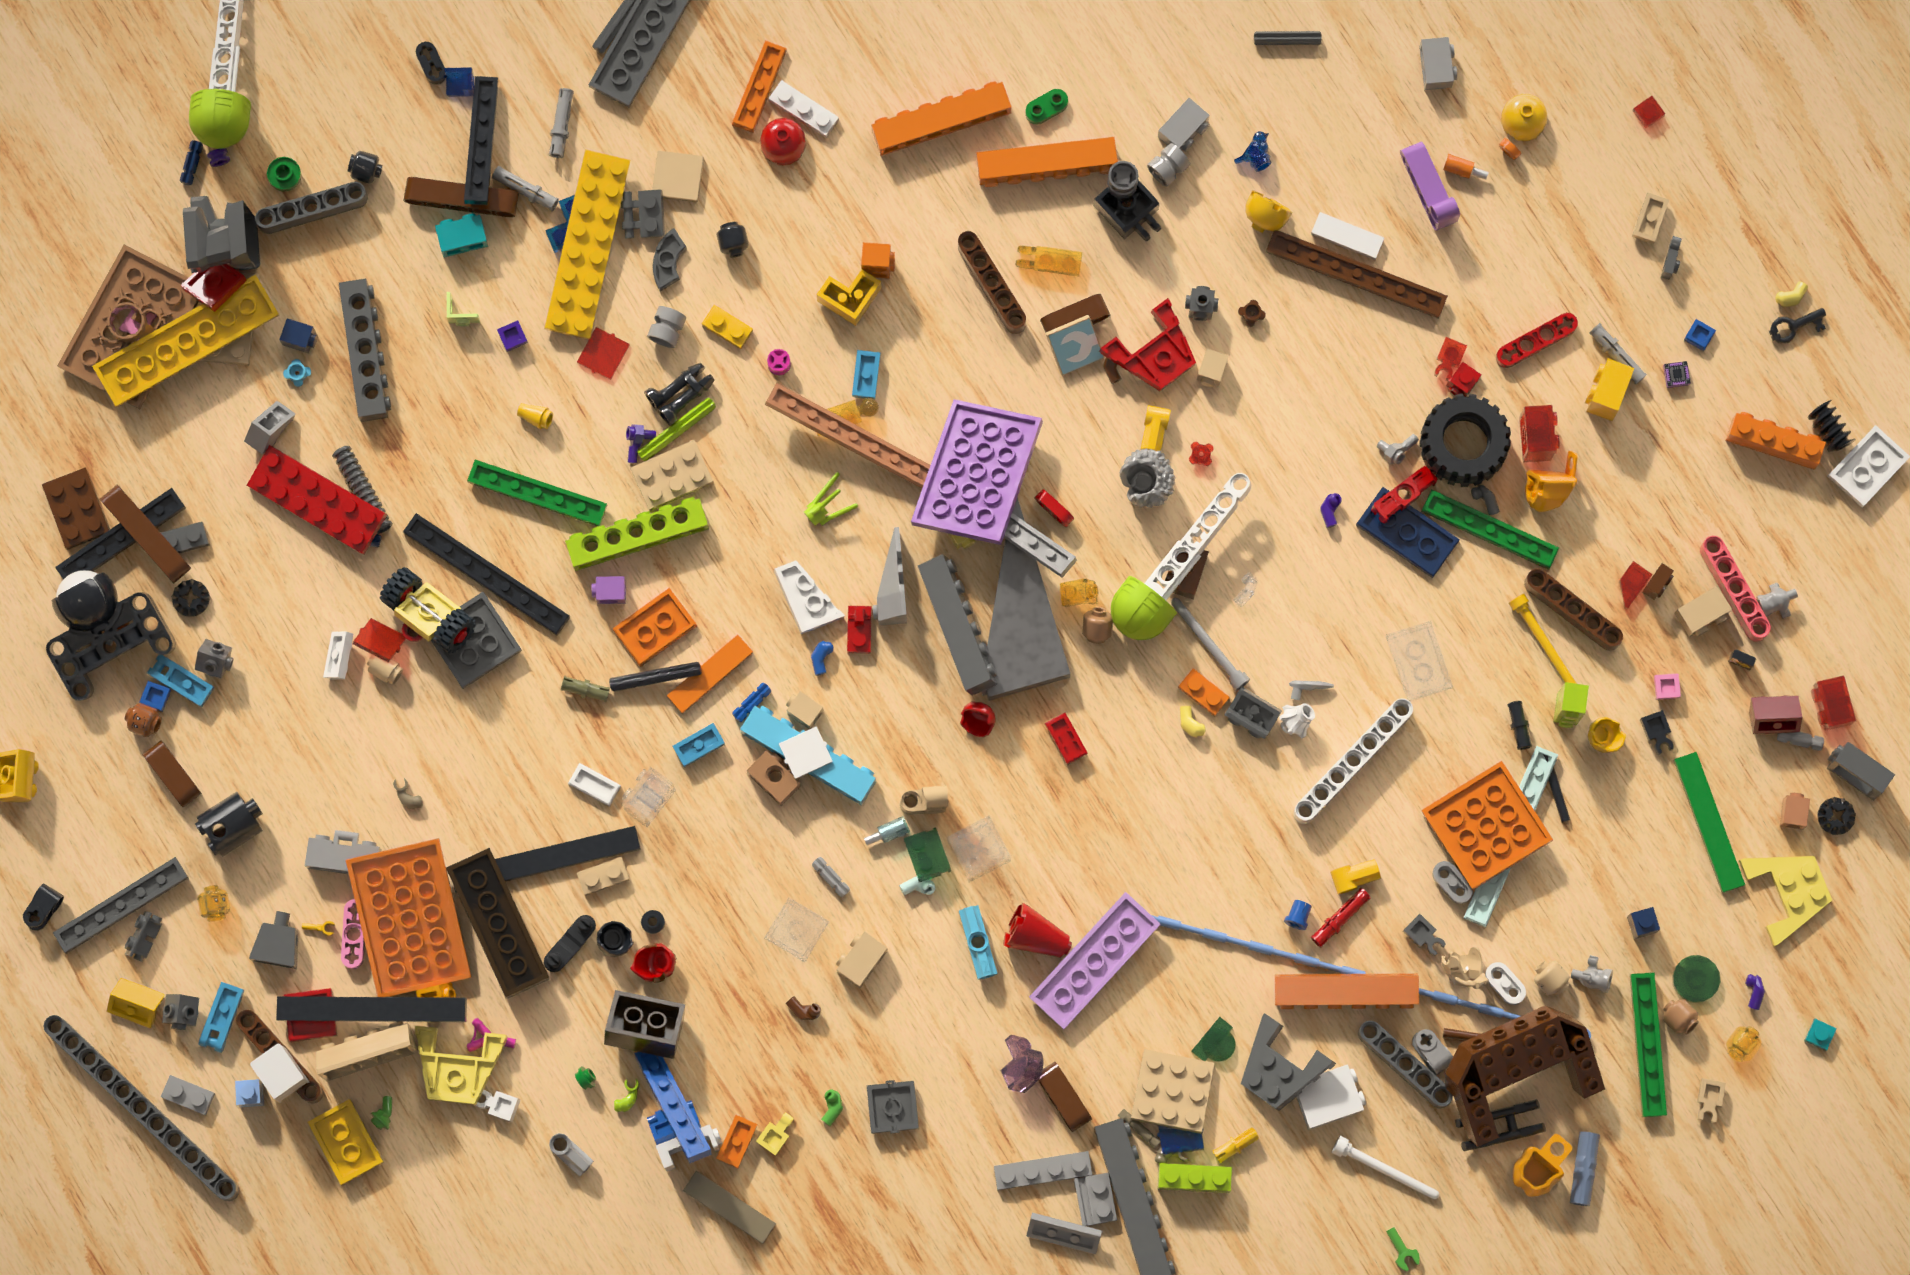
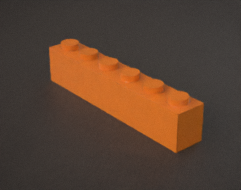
M994 81L985 84L984 88L978 90L968 89L962 92V95L954 98L953 96H947L935 104H922L917 110L911 112L904 110L897 113V116L889 119L888 117L879 118L874 124H871L880 156L1011 114L1012 107L1003 82L997 83Z
M1114 137L977 152L976 156L979 184L985 185V187H995L1003 182L1014 185L1021 183V180L1030 179L1032 182H1040L1047 177L1064 179L1068 177L1067 175L1077 174L1078 177L1090 175L1091 172L1109 174L1112 165L1118 162Z
M1418 973L1275 974V1005H1280V1009H1294V1005H1304V1009H1318V1005H1328V1009H1342V1005H1352V1009H1365L1366 1005H1375L1377 1009H1389L1390 1005L1399 1004V1008L1411 1009L1414 1008V1004H1419Z

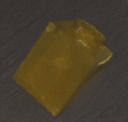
M1083 578L1060 583L1063 607L1098 603L1097 597L1099 592L1095 581Z

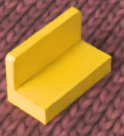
M121 978L110 993L106 1012L151 1028L155 1021L157 1008L164 999V994Z

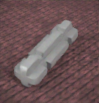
M1803 732L1777 734V740L1787 743V741H1790V744L1805 748L1811 746L1813 750L1821 751L1824 745V738L1816 735L1811 737V734Z
M822 857L815 859L812 867L817 872H820L821 877L832 889H836L835 892L840 897H844L850 891L848 885L845 882H841L842 879L830 866L826 865L827 863Z

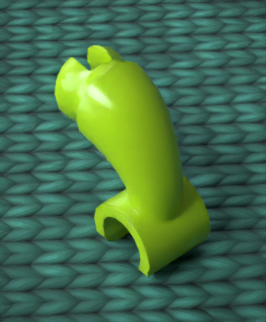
M637 1079L634 1088H629L628 1080H625L624 1085L629 1093L625 1098L614 1101V1110L616 1112H626L635 1104L637 1090L639 1089Z

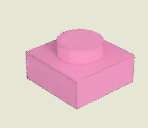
M1679 674L1654 676L1656 700L1677 699L1681 697Z

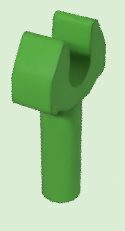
M1395 1227L1386 1231L1399 1253L1398 1259L1395 1261L1397 1266L1404 1271L1409 1270L1404 1262L1406 1256H1410L1413 1262L1418 1265L1420 1258L1418 1251L1406 1248Z

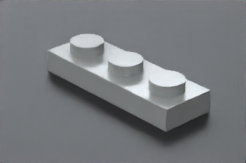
M1032 1213L1026 1236L1096 1254L1102 1231Z

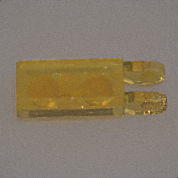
M1018 246L1017 252L1024 255H1035V260L1018 259L1015 263L1017 267L1079 277L1083 252L1043 246Z

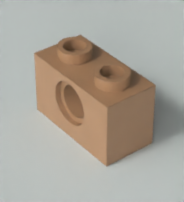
M765 751L747 769V774L782 806L801 787L798 781L800 777L795 779L791 769L786 770L781 765L783 760L776 753L770 754L768 751ZM774 771L782 774V778L778 782L769 780V775Z

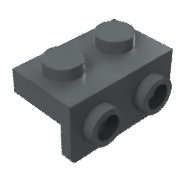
M1241 687L1224 715L1228 717V721L1236 726L1242 725L1247 728L1252 736L1265 739L1282 710Z

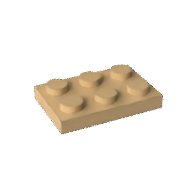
M695 440L630 468L649 511L713 484L712 477Z

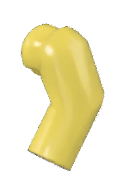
M1181 706L1180 720L1182 729L1193 737L1203 736L1206 728L1203 724H1199L1192 719L1191 706Z

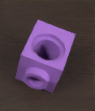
M596 577V583L592 584V598H596L597 604H626L625 577Z

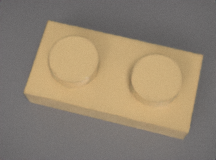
M1647 192L1632 237L1651 244L1655 243L1669 199Z
M622 857L577 872L585 896L630 880Z

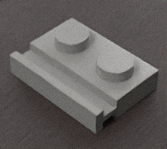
M1108 1173L1074 1179L1082 1226L1117 1221Z

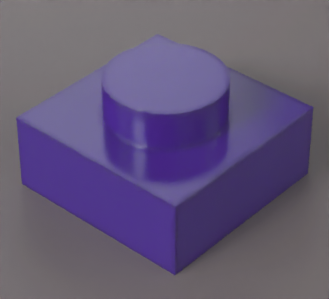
M518 320L497 329L506 352L528 343Z

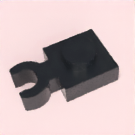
M1663 710L1640 718L1647 740L1655 739L1656 741L1654 749L1657 755L1662 753L1660 749L1661 744H1666L1669 751L1674 749L1673 742L1666 738V735L1671 733V729Z

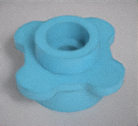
M294 359L283 372L284 378L293 381L296 387L302 386L303 380L311 375V369L305 367L298 359Z

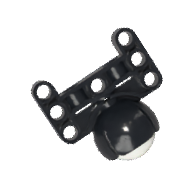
M77 571L68 575L59 585L56 597L51 600L55 615L64 625L69 627V630L51 639L46 645V652L70 696L75 700H86L92 696L94 687L87 675L89 672L147 640L153 651L159 655L170 654L176 647L175 638L153 598L146 592H138L118 602L116 587L110 577L104 572L97 574L92 571ZM139 596L146 599V606L142 610L137 608L135 604ZM150 617L156 618L158 622L155 630H151L147 626V620ZM129 621H133V623L129 624L128 626L122 629H118L120 626L128 623ZM163 637L169 641V648L166 651L161 650L158 645L159 640ZM108 640H113L117 645L113 653L108 652L106 649ZM56 642H60L64 647L61 655L55 654L53 650ZM90 643L92 644L90 647L82 650L81 652H77V650H79L80 648ZM68 662L75 666V672L72 676L67 675L64 670ZM79 683L84 684L87 688L84 696H80L76 692V687Z

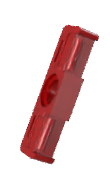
M1423 466L1376 501L1371 511L1375 515L1378 513L1380 515L1379 520L1382 523H1386L1389 517L1399 509L1402 511L1416 501L1424 490L1431 485L1435 486L1438 479L1427 466ZM1400 490H1407L1411 497L1407 500L1402 499L1398 492Z

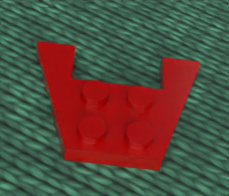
M1169 298L1165 299L1151 311V314L1165 330L1134 354H1131L1117 337L1113 338L1099 350L1103 356L1159 392L1196 364L1187 339L1183 336L1179 327V320L1171 308L1172 303Z

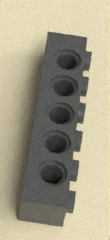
M366 278L340 282L339 290L358 418L360 422L388 418L391 402L389 396L385 397L384 388H388L386 374H382L381 366H384L385 362L383 352L378 350V343H381V335L379 329L375 330L374 321H378L376 307H372L371 299H375L373 285H369ZM357 301L365 302V306L360 310L353 308ZM361 323L368 324V328L364 332L357 331V327ZM368 345L372 347L368 354L360 353V349L363 346ZM374 368L375 372L372 376L366 377L363 375L365 369ZM371 390L378 391V395L374 399L366 398L367 393Z

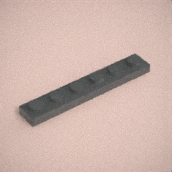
M174 857L54 931L53 934L63 951L67 954L189 877L178 859Z

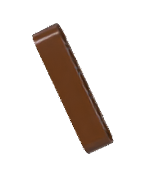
M408 177L403 201L412 205L501 217H515L519 193L513 190L489 187L488 205L464 204L465 184Z
M971 231L962 232L958 237V251L1005 328L1012 334L1021 333L1026 327L1024 311L978 236ZM971 240L974 242V246L965 248L962 242ZM982 259L986 262V265L981 268L976 267L974 261ZM990 278H994L998 281V284L990 287L985 282ZM1000 298H1007L1010 303L1007 306H1001L997 301ZM1013 317H1018L1022 320V323L1014 326L1009 320Z
M118 484L99 499L173 584L192 569Z
M1533 569L1528 573L1524 581L1525 588L1537 599L1603 649L1612 651L1621 644L1623 633L1615 624L1545 571ZM1533 576L1539 577L1542 585L1534 586L1530 578ZM1552 590L1559 592L1561 599H1551L1549 592ZM1568 606H1577L1579 614H1571L1568 611ZM1587 620H1596V622L1598 623V628H1589L1587 626ZM1608 633L1614 634L1617 642L1609 643L1605 635Z
M252 1010L241 1011L236 1018V1023L240 1030L262 1054L276 1044H281L285 1047L309 1081V1083L297 1089L296 1092L308 1103L319 1102L324 1094L321 1085ZM251 1015L254 1017V1024L246 1028L243 1026V1019ZM263 1033L270 1035V1040L266 1045H260L258 1041L259 1036ZM309 1086H316L317 1094L313 1098H307L305 1092Z

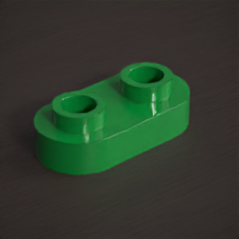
M1052 89L1029 102L1025 110L1027 120L1032 124L1038 125L1063 112L1068 106L1066 92L1061 89ZM1054 97H1059L1061 101L1055 103L1052 99ZM1039 108L1041 109V112L1039 114H1035L1033 112V109Z

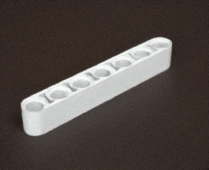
M1397 699L1297 803L1293 813L1297 822L1301 824L1311 822L1408 721L1413 712V706L1409 700ZM1404 706L1407 709V715H1398L1395 707ZM1383 722L1390 724L1391 731L1389 733L1382 732L1379 724ZM1371 739L1375 742L1376 746L1372 750L1366 749L1363 741ZM1355 756L1359 759L1360 763L1355 767L1350 766L1347 758ZM1340 773L1343 776V782L1334 783L1331 780V774ZM1319 789L1324 790L1327 793V799L1318 800L1315 797V791ZM1303 806L1308 807L1311 810V815L1309 817H1302L1299 814V808Z

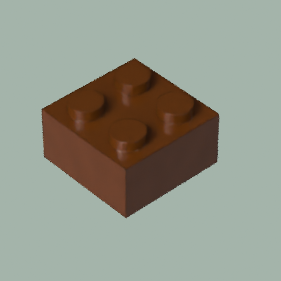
M1661 563L1642 593L1653 600L1656 597L1660 598L1666 589L1664 586H1668L1673 579L1672 573L1674 570Z

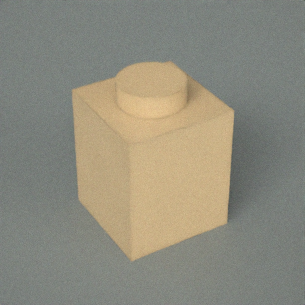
M1206 349L1197 380L1207 387L1213 388L1214 385L1219 387L1229 356Z
M801 691L797 696L793 694L786 703L788 707L786 710L787 714L808 729L813 727L824 711L820 704Z

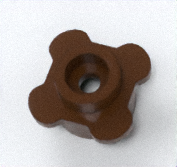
M1251 300L1238 310V314L1243 316L1248 327H1253L1255 322L1265 319L1266 313L1261 310L1257 300Z

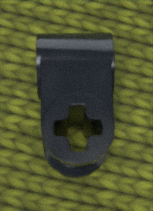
M43 883L23 913L24 923L31 930H42L62 904L64 895ZM32 915H38L40 920L37 922L32 921L30 918Z

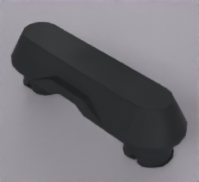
M589 915L578 917L560 940L551 948L544 958V966L548 971H560L580 950L596 929L593 917Z

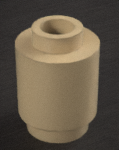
M382 652L372 654L367 662L369 666L368 672L385 683L395 684L403 672V668L400 667L398 662Z

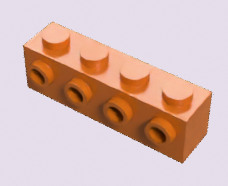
M1746 412L1735 414L1725 440L1813 470L1819 465L1826 442L1821 441L1819 436L1813 434L1806 436L1798 433L1799 431L1792 427L1781 428L1776 426V423L1771 420L1764 419L1760 421L1754 419L1752 414Z

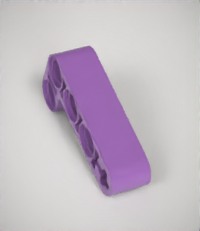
M1421 141L1400 150L1402 161L1434 230L1437 231L1458 222L1460 217L1458 205L1453 197H1448L1424 143Z

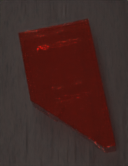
M1635 561L1631 563L1619 580L1623 606L1626 610L1652 576V573Z

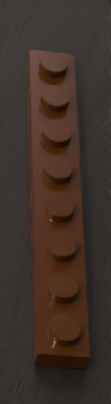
M1278 230L1273 232L1266 249V253L1438 319L1448 295Z

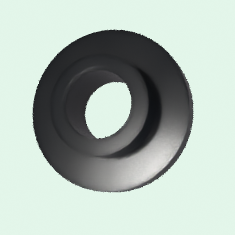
M649 910L642 916L641 925L647 933L656 934L664 928L665 919L659 911ZM650 918H656L657 924L651 926L648 924Z

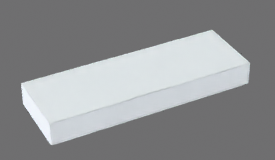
M1322 212L1319 213L1311 232L1313 236L1373 260H1376L1384 240L1382 236Z

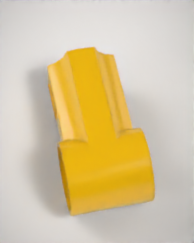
M1148 405L1141 449L1161 451L1164 432L1168 427L1171 410Z
M1375 859L1352 867L1350 865L1340 867L1330 872L1338 895L1381 879Z

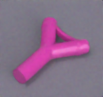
M475 1018L472 1021L474 1035L471 1042L467 1044L469 1052L483 1047L485 1033H491L479 1018ZM478 1030L483 1037L475 1040ZM508 1037L504 1046L515 1048L516 1039Z

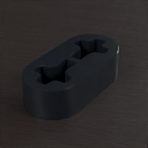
M421 42L416 47L415 52L422 70L430 83L441 84L447 75L442 60L432 43ZM425 48L431 51L430 57L432 60L430 61L427 60L425 55H422ZM435 65L436 70L440 71L439 77L436 78L434 75H431L432 69L430 66Z

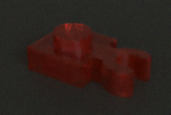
M1446 337L1437 357V360L1443 363L1437 366L1434 376L1437 377L1441 370H1445L1448 373L1446 381H1448L1453 375L1451 367H1459L1467 345Z

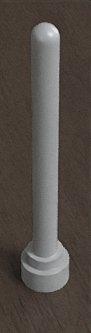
M1173 598L1171 600L1172 606L1230 676L1229 680L1231 681L1230 685L1235 691L1244 687L1250 681L1247 674L1236 670L1178 598Z

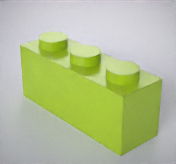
M1564 683L1556 696L1553 722H1557L1560 727L1573 728V725H1577L1586 713L1589 685Z
M1160 1163L1158 1165L1157 1189L1230 1193L1232 1167Z

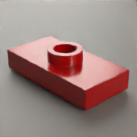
M1066 712L1045 723L1049 734L1067 765L1088 754Z

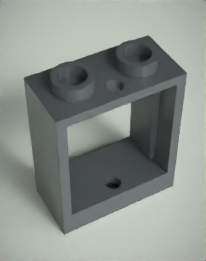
M1847 742L1844 746L1839 745L1827 759L1831 762L1827 769L1873 801L1885 791L1896 775L1850 742Z

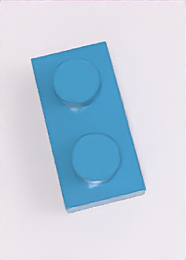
M857 350L852 397L875 400L880 352Z
M714 723L672 747L682 765L686 767L725 745V742Z

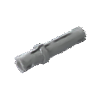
M568 88L559 89L555 122L550 132L552 141L549 156L553 158L564 157V147L566 139L569 137L567 130L574 91Z
M498 166L492 175V179L529 198L530 202H536L550 211H554L559 202V198L543 191L541 186H534L503 169L501 166ZM508 179H510V180H512V181L518 183L519 185H521V186H523V187L518 186L517 184H515V183L509 181Z
M1601 323L1589 332L1603 347L1604 353L1607 352L1615 361L1624 365L1628 364L1634 368L1631 379L1635 384L1639 383L1647 375L1617 343L1619 340L1616 337L1613 338L1603 328Z

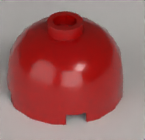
M774 119L762 131L760 138L761 151L766 159L777 163V165H791L801 158L806 148L805 133L800 125L791 119Z

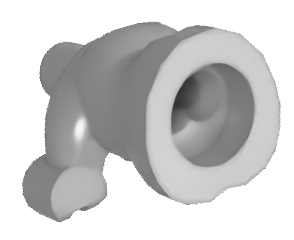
M1778 583L1769 585L1770 593L1756 596V600L1766 617L1779 611L1782 619L1791 616L1788 609L1789 602L1797 598L1798 594L1795 588L1786 592L1780 588Z
M1590 955L1588 958L1589 966L1585 971L1572 970V979L1580 980L1582 985L1590 989H1599L1604 993H1608L1613 970H1598V957Z

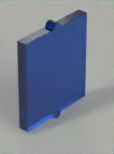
M1158 1125L1159 1132L1157 1137L1160 1138L1162 1154L1204 1150L1202 1133Z

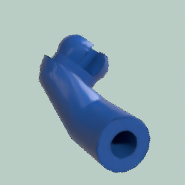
M822 641L818 643L811 654L815 676L826 674L824 659L827 654L832 653L834 650L831 642Z

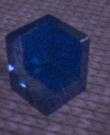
M472 67L445 68L446 95L448 97L473 96L474 72Z

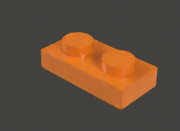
M1194 668L1178 686L1181 691L1214 717L1230 698Z
M735 1115L716 1159L739 1169L758 1124Z

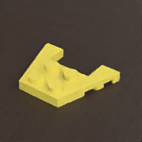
M1815 856L1743 858L1739 860L1746 880L1766 873L1771 874L1788 916L1787 919L1765 927L1773 947L1781 943L1832 901Z
M415 1026L427 1098L435 1101L476 1105L508 1036L485 1033L482 1057L435 1053L438 1028Z

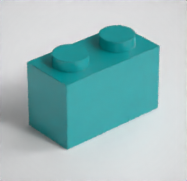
M467 214L460 220L453 221V219L441 221L440 225L435 226L444 258L489 247L480 215Z

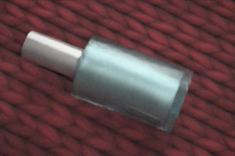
M901 816L877 827L878 832L865 837L864 840L867 846L879 840H883L886 843L895 838L905 836L910 830L904 816Z

